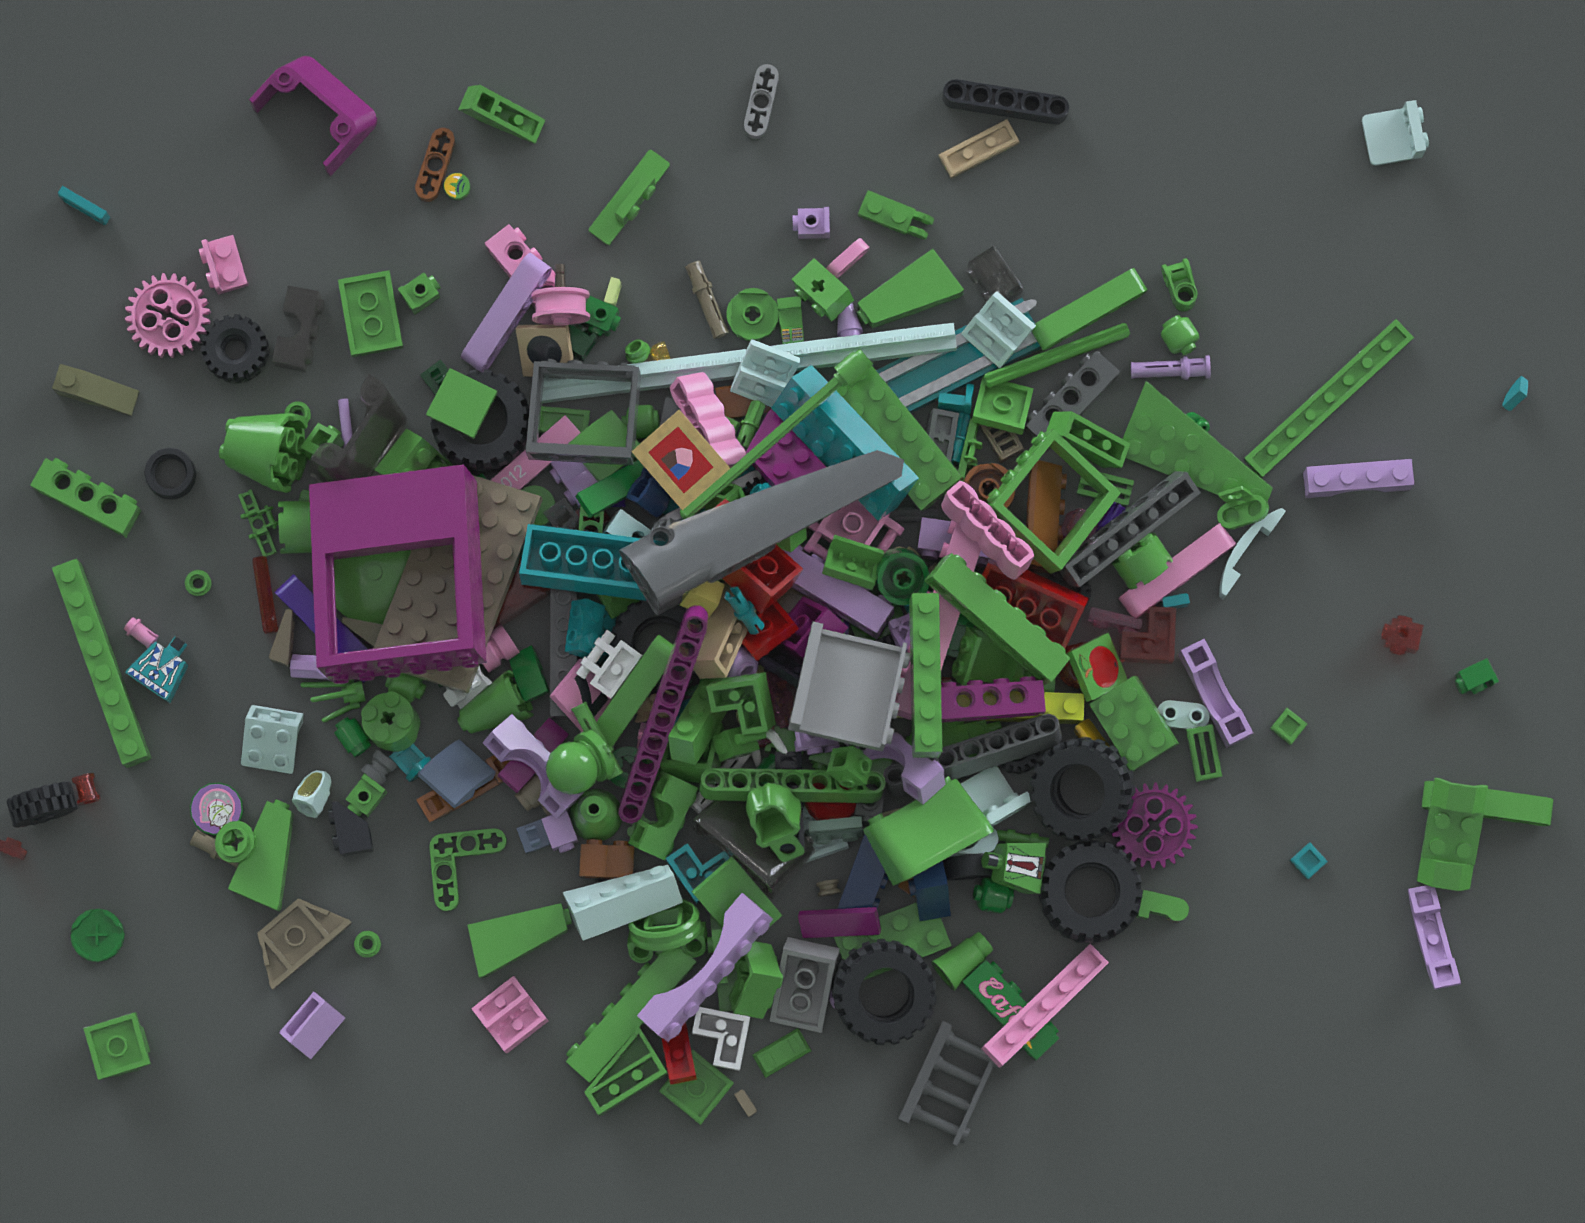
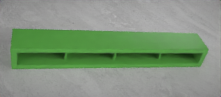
M76 558L52 567L122 765L129 768L152 759L82 563Z

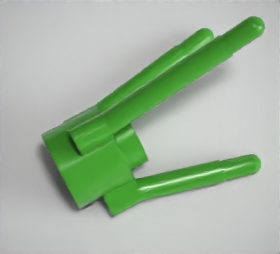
M354 679L349 680L346 684H334L331 681L301 683V687L311 688L343 687L340 692L315 696L310 699L311 702L343 697L344 704L350 702L349 705L322 718L324 723L352 709L360 708L359 703L366 701L362 682H354Z

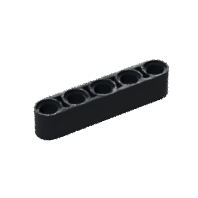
M959 79L948 81L943 89V102L946 106L953 109L1054 125L1063 123L1069 112L1068 100L1060 95ZM956 89L961 92V96L953 99L948 95L949 90ZM977 93H982L987 97V100L979 103L974 100L973 96ZM1007 97L1012 100L1013 104L1005 107L999 103V100ZM1033 101L1038 105V108L1030 111L1024 104ZM1058 105L1063 108L1064 112L1056 115L1051 112L1050 108Z

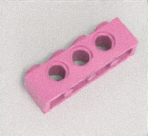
M510 224L485 242L487 251L509 278H511L527 254L532 253L540 260H543L534 247L529 249L524 243L527 239L518 227L513 229ZM512 250H521L523 252L522 257L518 260L509 258V253ZM553 270L541 289L555 287L556 274ZM533 300L531 305L536 309V301Z

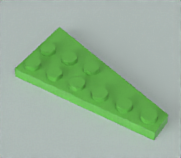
M1145 382L1123 436V440L1130 443L1126 455L1127 459L1167 475H1171L1175 471L1187 472L1197 487L1217 495L1220 492L1243 486L1252 492L1253 495H1259L1268 502L1273 489L1272 486L1235 457L1233 453L1222 446L1188 415L1177 408L1149 382Z

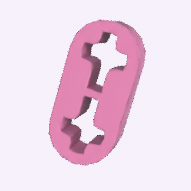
M859 238L833 260L826 269L838 279L860 260L870 247Z

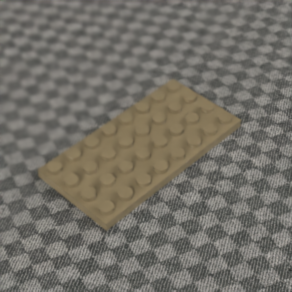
M472 475L477 481L485 642L487 646L523 553L528 524H534L543 499L539 495ZM453 545L421 548L411 551L373 649L457 639ZM456 666L450 671L432 669L420 675L411 674L410 672L405 674L469 693L478 667L464 668L463 666Z

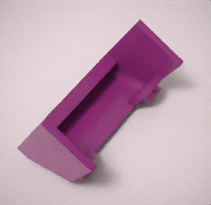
M302 56L275 70L252 95L249 101L253 110L258 114L278 91L281 93L292 92L301 83L333 110L338 116L330 126V133L332 138L340 145L323 162L327 174L332 176L375 129L377 116L370 106L314 58Z

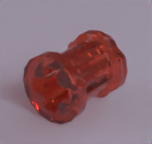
M87 773L72 778V783L76 785L79 797L77 800L78 805H86L101 800L100 795L96 792L93 780L95 779L94 773Z

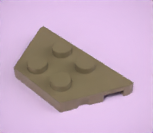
M299 898L257 933L271 989H276L348 928L352 922Z

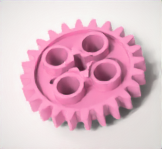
M162 273L161 281H157L153 275L151 277L152 284L149 285L143 280V290L134 288L138 295L137 298H128L133 306L125 307V310L132 315L125 317V321L133 324L127 330L129 333H135L132 337L134 342L141 340L139 347L142 350L149 346L148 352L150 355H153L158 350L160 358H163L165 352H168L170 357L174 358L175 351L178 350L184 356V348L186 346L193 351L192 342L195 341L201 344L202 342L198 335L207 334L202 326L211 323L209 319L204 318V316L211 314V311L203 307L209 302L207 298L200 299L204 294L201 289L194 292L197 286L194 281L187 286V278L185 276L178 281L177 275L173 273L171 279L168 280L165 273ZM164 293L168 295L165 303H155V299L159 294ZM183 304H190L192 306L188 314L183 315L179 313V308ZM147 306H153L165 314H169L171 311L176 319L187 321L189 325H182L170 317H167L165 320L161 313L148 310ZM147 318H157V322L153 327L148 328L144 326ZM173 327L181 329L179 336L176 338L168 337V332Z

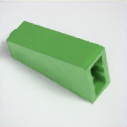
M931 249L857 303L858 311L856 314L864 325L869 324L873 329L958 299L963 296L964 289L935 250Z
M275 799L274 804L269 801L266 802L253 831L256 836L254 839L255 848L251 850L250 858H245L239 863L228 889L280 912L294 813L288 810L290 805Z
M560 903L469 924L468 930L479 978L488 977L568 932L567 925L572 924L569 908L563 909V905Z

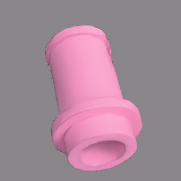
M134 617L131 618L124 627L128 637L131 635L146 646L147 649L159 637L144 626L139 618L137 620Z

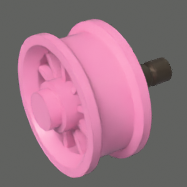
M555 264V287L539 289L531 294L532 299L536 301V313L532 315V321L538 324H553L555 326L574 325L589 321L590 314L586 312V300L590 297L589 291L581 288L566 287L565 264Z

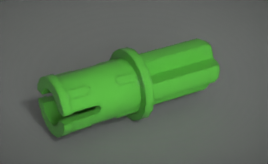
M759 400L751 401L745 419L740 422L742 427L737 440L744 447L745 451H747L756 432L760 428L759 423L766 408V405Z

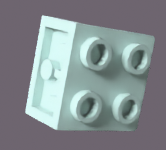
M251 705L245 718L241 765L292 774L295 765L297 737L303 724L304 713Z
M997 766L985 769L961 783L992 827L1019 812L1031 802L1028 791L1020 796L1013 792Z

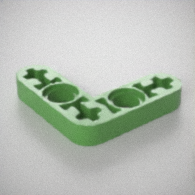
M483 829L445 833L432 838L430 842L433 890L435 904L439 909L449 912L454 910L459 904L455 858L502 852L507 845V838L501 830ZM484 834L483 840L492 839V834H497L498 838H502V842L498 843V848H493L492 844H483L485 850H480L481 842L478 835ZM471 836L475 839L476 846L473 850L465 851L461 848V841L464 837ZM457 837L456 846L459 851L458 853H453V847L446 848L443 854H440V851L435 849V845L439 844V840L444 839L446 844L453 843L452 838ZM446 865L451 868L452 875L448 880H441L437 877L439 867ZM453 883L454 888L448 887V893L450 896H454V901H450V906L446 907L444 902L439 901L440 898L444 897V889H438V884L449 885Z

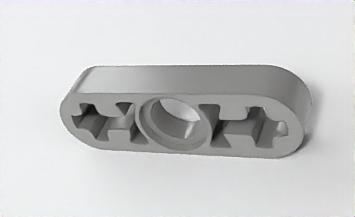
M770 64L760 66L755 74L744 121L745 134L751 139H760L767 132L779 81L777 69ZM771 72V77L774 80L769 79L767 90L762 89L763 78L760 75ZM757 96H766L769 104L765 108L756 107L754 99ZM751 111L760 115L759 126L763 128H758L757 132H752V127L748 126L749 124H754L756 117L755 114H751Z

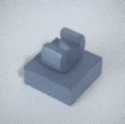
M541 819L517 828L526 854L551 845Z

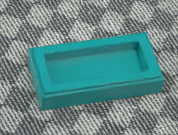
M62 186L58 191V196L63 202L102 225H106L111 218L107 211L66 187Z

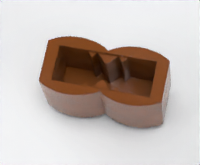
M587 840V844H581L580 878L615 879L633 874L634 846H629V841H613V845H602L603 840Z

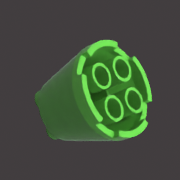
M292 413L230 418L225 426L226 436L224 444L219 449V458L225 461L228 468L274 491L288 493L291 491V485L294 480L301 479L306 467L307 458L300 447L305 442L304 429L308 426L307 421L303 416Z

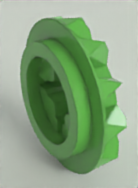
M231 821L225 824L219 830L215 839V849L219 857L229 863H241V860L250 858L249 854L255 848L254 839L256 838L252 827L242 821ZM235 837L242 840V842L238 843L237 849L234 846H229L235 842Z

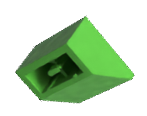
M406 429L375 468V471L380 475L454 465L425 439Z

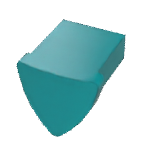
M967 384L965 396L939 393L937 409L956 413L962 412L970 415L974 384Z
M414 744L403 751L393 752L389 756L407 775L406 779L409 782L419 777L418 772L431 760L429 756L426 757Z

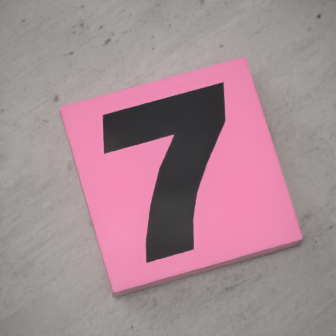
M579 659L549 697L575 726L583 732L571 709L587 702L597 722L612 699L590 684L596 675L592 671L588 673L585 679L576 674L582 665L580 663L582 659Z

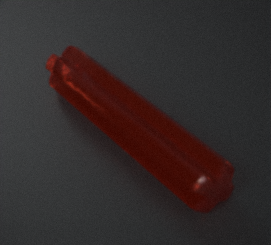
M259 556L252 559L263 631L265 634L277 632L278 627L267 558Z

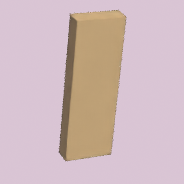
M1008 119L939 154V159L952 179L1019 144L1020 141Z

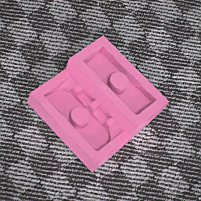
M514 976L471 1008L506 1054L548 1022V1019Z

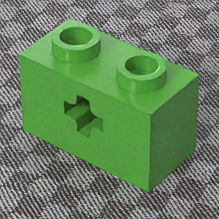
M815 258L792 278L796 287L794 290L795 294L801 296L803 302L808 300L813 304L811 308L818 316L822 318L825 315L831 322L854 301L849 289Z

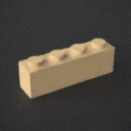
M725 581L719 605L708 618L707 631L693 668L700 679L727 678L748 631L742 620H738L735 617L734 609L724 597L726 591L734 597L730 591L732 587Z

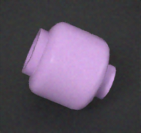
M740 646L727 678L756 674L758 662L743 646Z

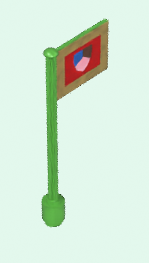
M858 349L855 353L852 351L834 367L837 372L832 380L731 468L680 410L673 414L631 452L681 508L680 516L684 520L697 514L841 386L845 387L848 384L850 387H853L870 372L869 368L874 364L861 349Z

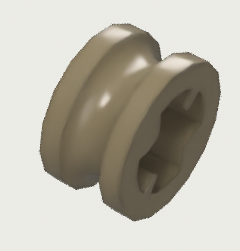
M839 879L816 883V887L820 889L818 897L841 893V889L837 887L838 883H840Z

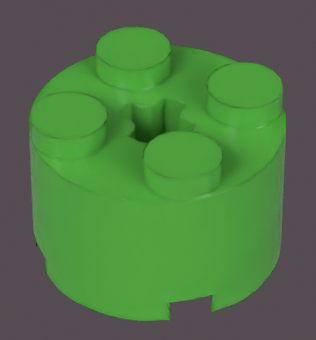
M310 500L278 501V507L284 508V512L278 513L280 544L285 543V548H281L280 553H312Z
M1149 533L1111 563L1127 587L1133 590L1138 588L1136 583L1142 581L1145 585L1161 575L1168 568L1166 562L1172 563L1173 559L1157 535Z
M394 691L382 693L372 698L361 711L363 729L378 748L399 752L407 749L416 741L421 724L420 717L409 701L402 695Z

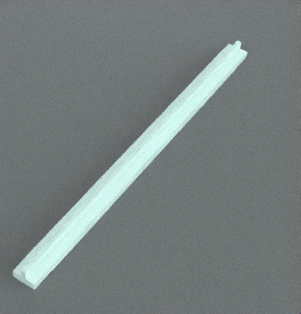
M954 323L771 346L799 357L800 363L796 371L804 370L810 365L815 369L836 366L852 351L855 353L858 349H861L870 361L957 351ZM747 349L627 365L639 367L641 373L640 391L668 388L677 377L704 372L712 382L731 380L735 378ZM544 377L542 404L629 393L631 382Z

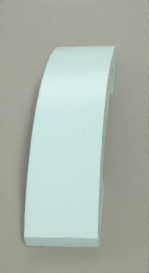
M1284 509L1275 510L1269 513L1263 520L1256 522L1238 541L1225 564L1221 576L1220 598L1224 599L1240 577L1241 574L1232 568L1259 530L1269 536L1286 512Z

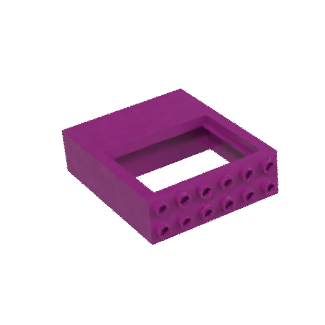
M465 465L309 484L316 667L334 684H346L351 679L371 681L375 679V676L385 675L388 678H396L401 676V673L410 672L411 674L420 675L432 669L450 671L456 666L475 668L481 663H487L477 481ZM453 545L457 639L338 653L334 560Z

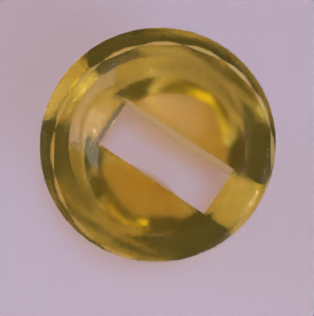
M665 341L658 342L652 346L650 355L654 361L671 359Z

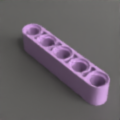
M532 253L527 254L523 258L461 354V358L479 372H484V369L488 370L532 304V292L541 289L552 272V268Z

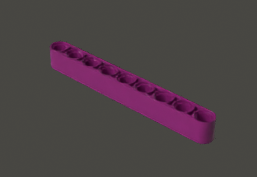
M691 606L684 613L622 792L619 816L626 823H635L642 817L669 740L668 735L673 729L707 631L708 613L701 606ZM699 619L702 623L694 625L690 623V620ZM689 642L693 644V647L685 648L681 644ZM682 666L686 670L679 672L674 670L673 667ZM668 689H673L677 693L674 695H669L665 691ZM664 712L667 713L669 717L661 718L657 714ZM658 736L661 740L653 741L649 737ZM650 759L653 762L650 764H645L641 760ZM634 782H642V783H644L645 785L642 786V787H638V786L634 785L633 783H634ZM632 804L635 805L637 808L628 809L626 805Z

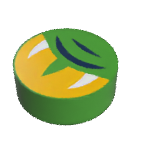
M453 173L445 179L444 190L449 198L462 200L470 192V183L465 175Z

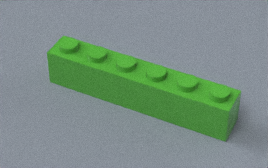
M952 553L943 557L925 579V582L1030 675L1035 676L1036 680H1043V685L1051 683L1070 660V657L1065 654L1066 650L1057 642H1052L1045 636L1046 632L1041 627L1031 624L1026 619V614L1017 607L1013 608L1006 601L1007 598L1003 593L993 590L986 584L987 580L981 574L971 571L966 566L967 563L962 557Z
M912 593L909 600L912 758H939L942 753L939 593Z
M682 948L656 951L657 959L651 965L647 962L639 970L637 975L640 978L633 985L629 982L619 993L622 996L620 1001L616 1005L610 1003L603 1011L602 1015L605 1018L598 1025L593 1023L586 1030L584 1035L587 1038L582 1044L575 1043L566 1053L569 1057L566 1062L590 1084L608 1065L638 1027H642L644 1022L637 1015L652 997L675 989L697 964L692 957L687 956L682 951Z

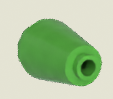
M513 671L503 672L492 684L459 710L460 716L457 717V720L463 731L468 730L472 734L496 728L511 714L520 721L534 716L533 713L529 712L533 709L531 701L526 703L523 700L518 685L513 680L515 678Z
M590 789L585 791L570 809V821L573 829L585 840L604 841L615 835L622 823V819L619 816L620 802L613 794L606 790ZM593 808H599L596 814L590 813Z

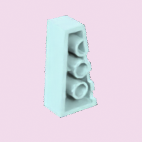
M668 865L656 866L646 871L563 892L571 918L583 941L683 903L674 874Z

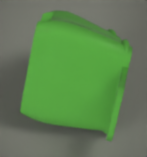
M766 783L761 788L751 790L747 797L746 812L750 825L755 830L757 845L763 848L770 846L782 862H787L801 856L804 853V848L794 836L800 830L801 804L799 799L792 794L790 788L775 783ZM790 843L796 849L793 853L785 854L780 851V847L783 844Z

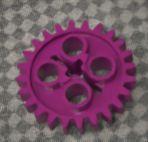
M1157 782L1154 783L1152 790L1148 789L1146 783L1143 784V792H1139L1136 788L1135 794L1132 797L1134 803L1127 812L1128 816L1118 825L1119 831L1112 834L1113 837L1121 838L1116 844L1117 848L1125 846L1124 852L1127 855L1133 854L1131 861L1135 862L1138 858L1141 859L1140 864L1142 868L1146 865L1147 861L1150 862L1152 869H1155L1157 862H1160L1162 867L1166 868V860L1168 859L1175 865L1176 860L1174 856L1178 855L1181 858H1185L1182 849L1191 850L1192 847L1187 841L1196 840V836L1191 834L1190 831L1198 829V826L1191 824L1190 821L1196 819L1197 816L1196 814H1188L1193 805L1184 806L1187 797L1184 795L1178 799V789L1169 793L1168 784H1165L1162 790H1159ZM1157 800L1162 803L1161 812L1152 814L1148 811V805L1151 801ZM1172 809L1173 812L1159 823L1160 831L1152 830L1140 843L1136 841L1138 837L1150 828L1149 821L1157 822L1167 810ZM1138 818L1142 820L1143 828L1139 832L1129 830L1128 825L1132 819ZM1168 821H1179L1181 824L1180 830L1177 833H1169L1166 830ZM1151 838H1158L1161 841L1160 849L1155 852L1149 851L1146 846Z

